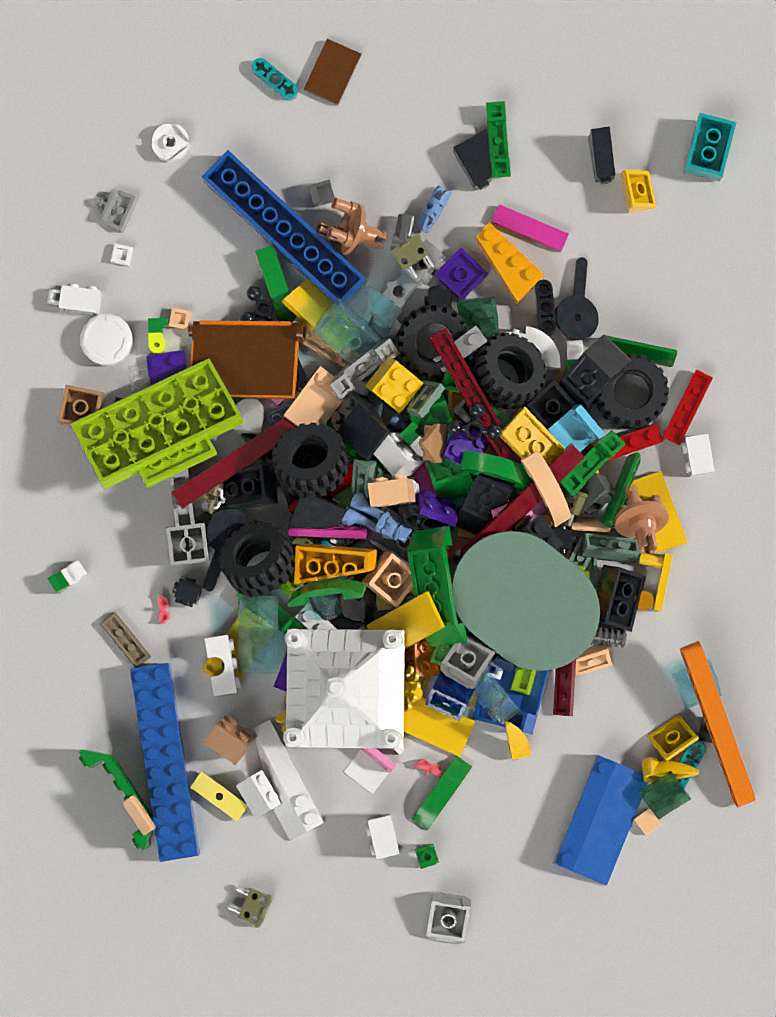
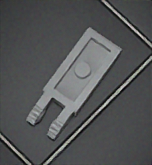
M476 325L454 340L463 358L487 342V339ZM438 355L434 357L435 362L441 361ZM443 365L440 369L445 372L446 368Z

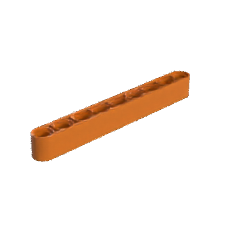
M699 641L681 647V656L733 802L737 808L756 801L755 794L702 645Z

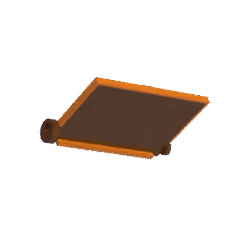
M200 320L193 321V325H189L188 335L192 337L190 367L210 359L231 398L295 399L299 342H305L306 340L305 323Z

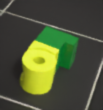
M148 318V345L154 354H162L166 351L164 328H169L168 318Z

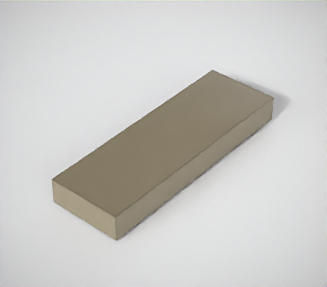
M116 612L100 623L135 668H138L152 657Z

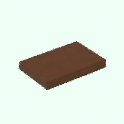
M327 39L304 87V91L339 105L362 54Z

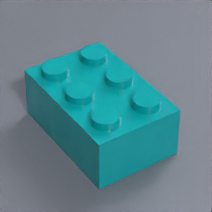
M699 113L683 172L720 182L724 174L737 122Z

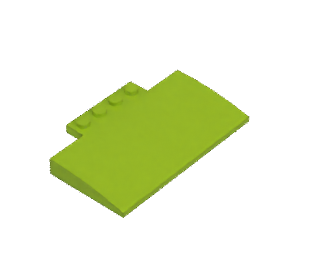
M206 359L71 423V427L102 488L105 490L137 474H140L148 488L217 455L210 439L244 422L242 415L210 359Z

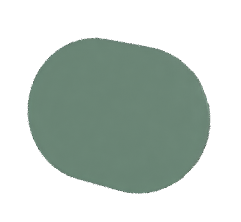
M497 532L475 542L464 553L457 564L452 590L459 618L469 631L510 663L529 670H552L574 661L591 644L600 618L599 600L594 586L580 568L543 539L526 532Z

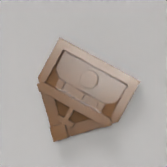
M447 424L425 425L424 439H420L418 443L419 447L423 448V460L431 461V463L445 462V458L441 455L446 446Z

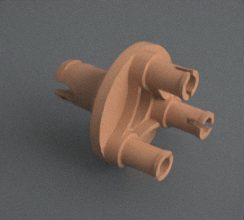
M337 197L333 199L331 208L345 213L338 226H331L320 221L316 227L318 234L320 233L327 236V239L336 241V250L342 255L350 254L356 245L361 243L381 249L384 244L376 241L375 237L382 239L387 237L384 231L367 225L365 222L366 212L363 205L353 201L347 202Z
M631 484V491L629 486L625 487L628 499L627 506L623 505L622 509L617 513L614 521L615 528L619 534L625 537L636 538L639 546L638 549L642 554L645 553V546H648L649 552L652 554L657 550L655 533L667 524L669 519L668 511L662 505L660 495H652L649 501H642L639 498L637 486Z

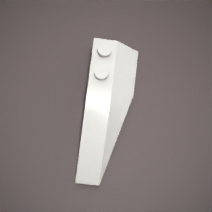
M269 719L253 728L254 735L257 737L256 743L263 772L282 803L275 807L274 811L289 840L324 823L271 720Z

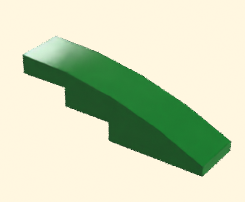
M271 245L256 250L255 252L277 318L280 321L294 322L297 316L282 303L283 299L290 293L274 246Z

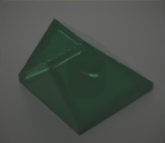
M495 296L456 300L458 314L462 316L468 329L476 325L484 337L499 334Z

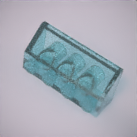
M339 297L324 311L313 328V332L348 363L374 345L385 340L384 337ZM379 367L372 371L365 378L368 380L379 369Z
M238 595L239 673H279L277 595H261L260 597Z

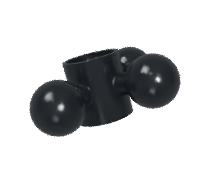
M257 286L249 287L246 295L248 299L256 302L255 311L252 313L244 312L240 316V321H255L257 317L267 321L280 320L272 317L273 308L271 303L266 299L260 298L262 294L261 289ZM262 305H266L269 307V310L263 314L259 312V308Z
M478 402L471 404L469 407V413L473 418L468 425H463L459 420H452L448 424L450 434L459 435L461 432H465L470 439H478L482 434H487L490 439H498L502 434V429L499 425L491 424L487 428L479 421V418L484 414V406ZM477 425L480 428V433L472 434L470 426Z

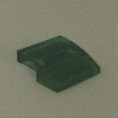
M669 771L638 791L639 795L658 819L691 800L690 795L683 785L679 783L672 771Z

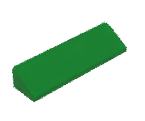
M607 336L627 356L630 354H636V356L644 355L647 356L646 359L654 360L658 365L673 367L677 350Z
M636 452L627 456L614 488L617 493L607 505L601 520L602 524L615 527V517L622 509L627 497L625 487L629 486L630 489V485L641 463L640 453Z

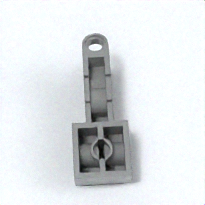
M427 239L423 243L430 253L428 256L434 264V268L431 265L430 270L428 267L421 268L423 259L412 265L418 275V278L414 276L415 280H412L407 270L401 268L399 270L401 274L395 281L389 280L386 284L388 288L383 294L377 293L372 299L361 320L360 326L369 330L378 313L393 320V326L387 337L385 336V339L390 338L393 343L396 341L402 325L398 317L406 299L419 285L421 286L423 283L426 285L433 277L431 274L436 269L439 271L446 263L444 261L446 257ZM419 248L418 253L423 254L424 249ZM397 287H402L404 290L403 295L400 297L394 295V290ZM388 304H394L395 310L391 314H387L385 311Z
M188 469L169 477L171 492L189 481ZM172 496L175 526L166 527L170 566L208 562L209 556L204 522H194L192 503L181 509Z

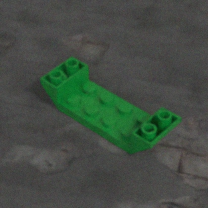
M443 390L440 398L434 402L429 412L423 418L412 416L410 413L409 415L412 422L416 420L421 425L417 430L423 436L425 425L447 424V444L448 424L453 419L446 401L448 399L445 390ZM446 458L444 463H431V461L425 460L433 486L439 497L453 500L467 495L474 481L472 473L460 470L459 465Z
M449 526L414 531L408 548L414 598L429 592L445 625L441 630L425 638L431 647L467 642L464 623L457 622L446 551V546L452 545Z
M87 749L78 751L81 755L78 758L84 767L94 768L104 761L103 768L108 775L112 774L115 778L113 783L119 791H123L126 795L123 797L126 801L133 795L136 796L153 821V815L114 755ZM139 829L132 833L134 838L131 840L137 849L145 850L150 847L153 830L146 835H143Z

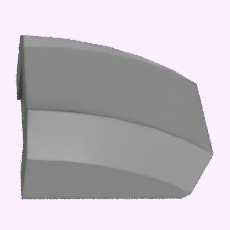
M466 633L467 642L453 645L442 661L440 670L446 677H450L466 688L474 689L493 658L495 651L482 640Z
M442 892L434 893L432 895L426 937L433 941L445 943H465L471 900L464 895L459 896Z

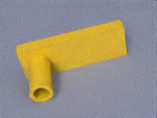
M646 553L640 554L639 564L660 568L652 611H662L673 554L665 553L663 557Z

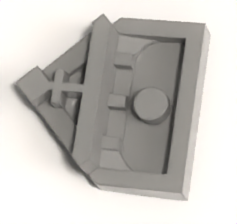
M114 189L111 193L93 200L104 225L123 233L138 198Z
M244 398L236 404L244 423L233 428V430L237 431L238 435L248 433L258 436L262 433L263 419L265 418L264 406L257 398Z

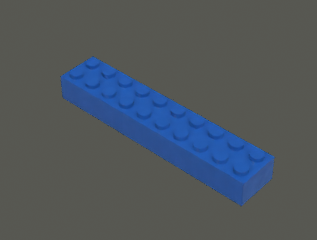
M229 150L202 176L203 182L270 245H273L274 249L340 310L366 284V278Z
M162 663L132 668L130 673L153 822L156 826L155 835L159 861L164 862L199 856V843L171 664Z

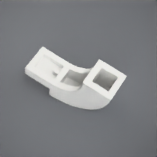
M526 326L525 334L521 333V330L511 329L510 332H507L509 334H518L520 338L523 336L528 339L527 341L530 344L533 343L536 346L535 349L542 354L541 359L544 360L546 366L544 369L560 370L561 363L558 349L551 338L544 332Z

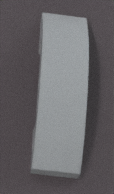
M387 338L350 362L333 378L329 385L338 399L341 400L350 391L355 389L354 385L383 364L388 356L394 359L400 353L391 339Z

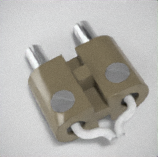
M221 483L192 503L193 508L215 514L221 503H225V498L223 497L224 484Z

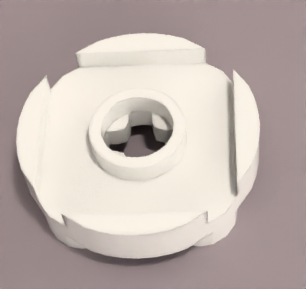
M163 124L153 133L152 148L158 158L171 163L182 159L186 155L190 147L189 137L180 125ZM167 139H175L173 147L166 146Z

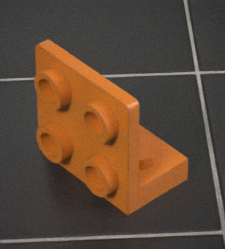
M425 638L405 649L404 673L408 666L414 667V672H419L420 677L445 676L440 670L441 666L430 663L435 646L431 647Z

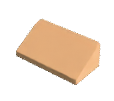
M574 517L571 530L573 532L608 534L610 526L602 524V518Z
M602 643L587 648L576 659L575 676L611 666L612 662L607 646Z
M133 795L123 802V806L143 835L155 829V824L136 796Z

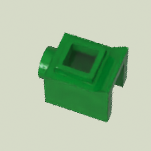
M434 844L415 849L420 869L439 863Z

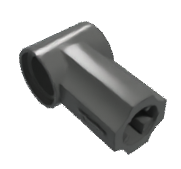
M409 214L398 215L391 250L412 238L414 216Z

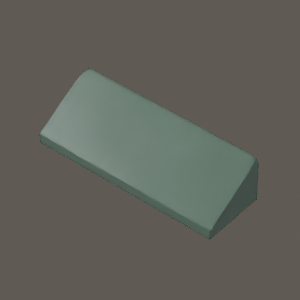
M353 461L351 500L355 493L359 491L364 494L366 501L370 504L368 483H373V479H376V461ZM353 507L350 508L365 516L368 515L367 513L357 510Z
M586 532L583 534L582 556L636 563L640 557V550L638 549L639 546L636 539Z

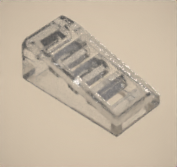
M147 364L128 367L133 394L139 392L136 388L151 386ZM144 371V374L134 376V372ZM145 379L146 382L135 383V380Z

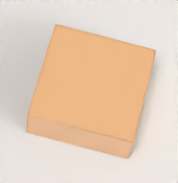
M172 308L169 327L188 331L191 311Z
M650 808L634 818V821L645 835L661 824Z

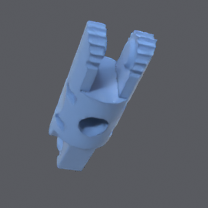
M440 186L435 188L421 213L417 224L418 229L428 233L450 198L451 190L445 189L443 191V188Z

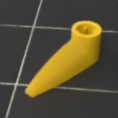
M505 721L512 760L530 757V747L524 733L512 723Z
M653 757L645 758L641 762L643 780L647 783L671 781L699 775L697 768L679 762L658 761L657 758Z

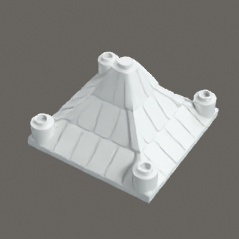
M287 629L285 635V642L287 644L286 731L283 735L285 747L403 749L405 630Z

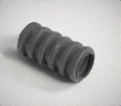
M599 627L591 643L597 642V644L603 643V645L607 643L609 646L614 644L615 647L621 645V648H623L626 643L627 633L625 630L620 632L618 629L614 631V629L608 630V628L602 629V627Z

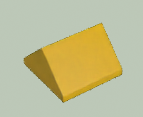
M623 170L620 180L627 213L656 208L649 171Z
M679 714L647 736L664 761H668L699 739Z

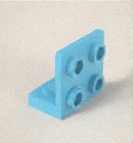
M578 404L548 428V431L564 448L572 443L579 452L593 440L600 439L605 435L582 405Z

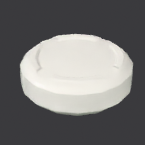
M110 313L99 314L90 318L83 326L80 334V345L85 356L93 363L101 366H114L122 362L129 355L133 345V335L128 324L119 316Z

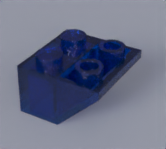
M441 671L425 705L460 721L465 714L477 685L474 689L466 688L450 677H446Z

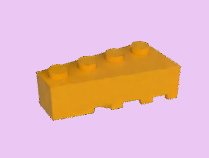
M490 222L476 235L475 241L517 306L535 288L537 282L543 279L544 274Z
M306 543L297 545L295 547L294 584L372 571L376 569L377 550Z

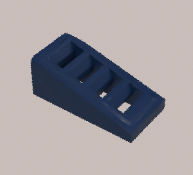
M499 654L493 662L494 665L507 672H511L515 667L513 663H510Z

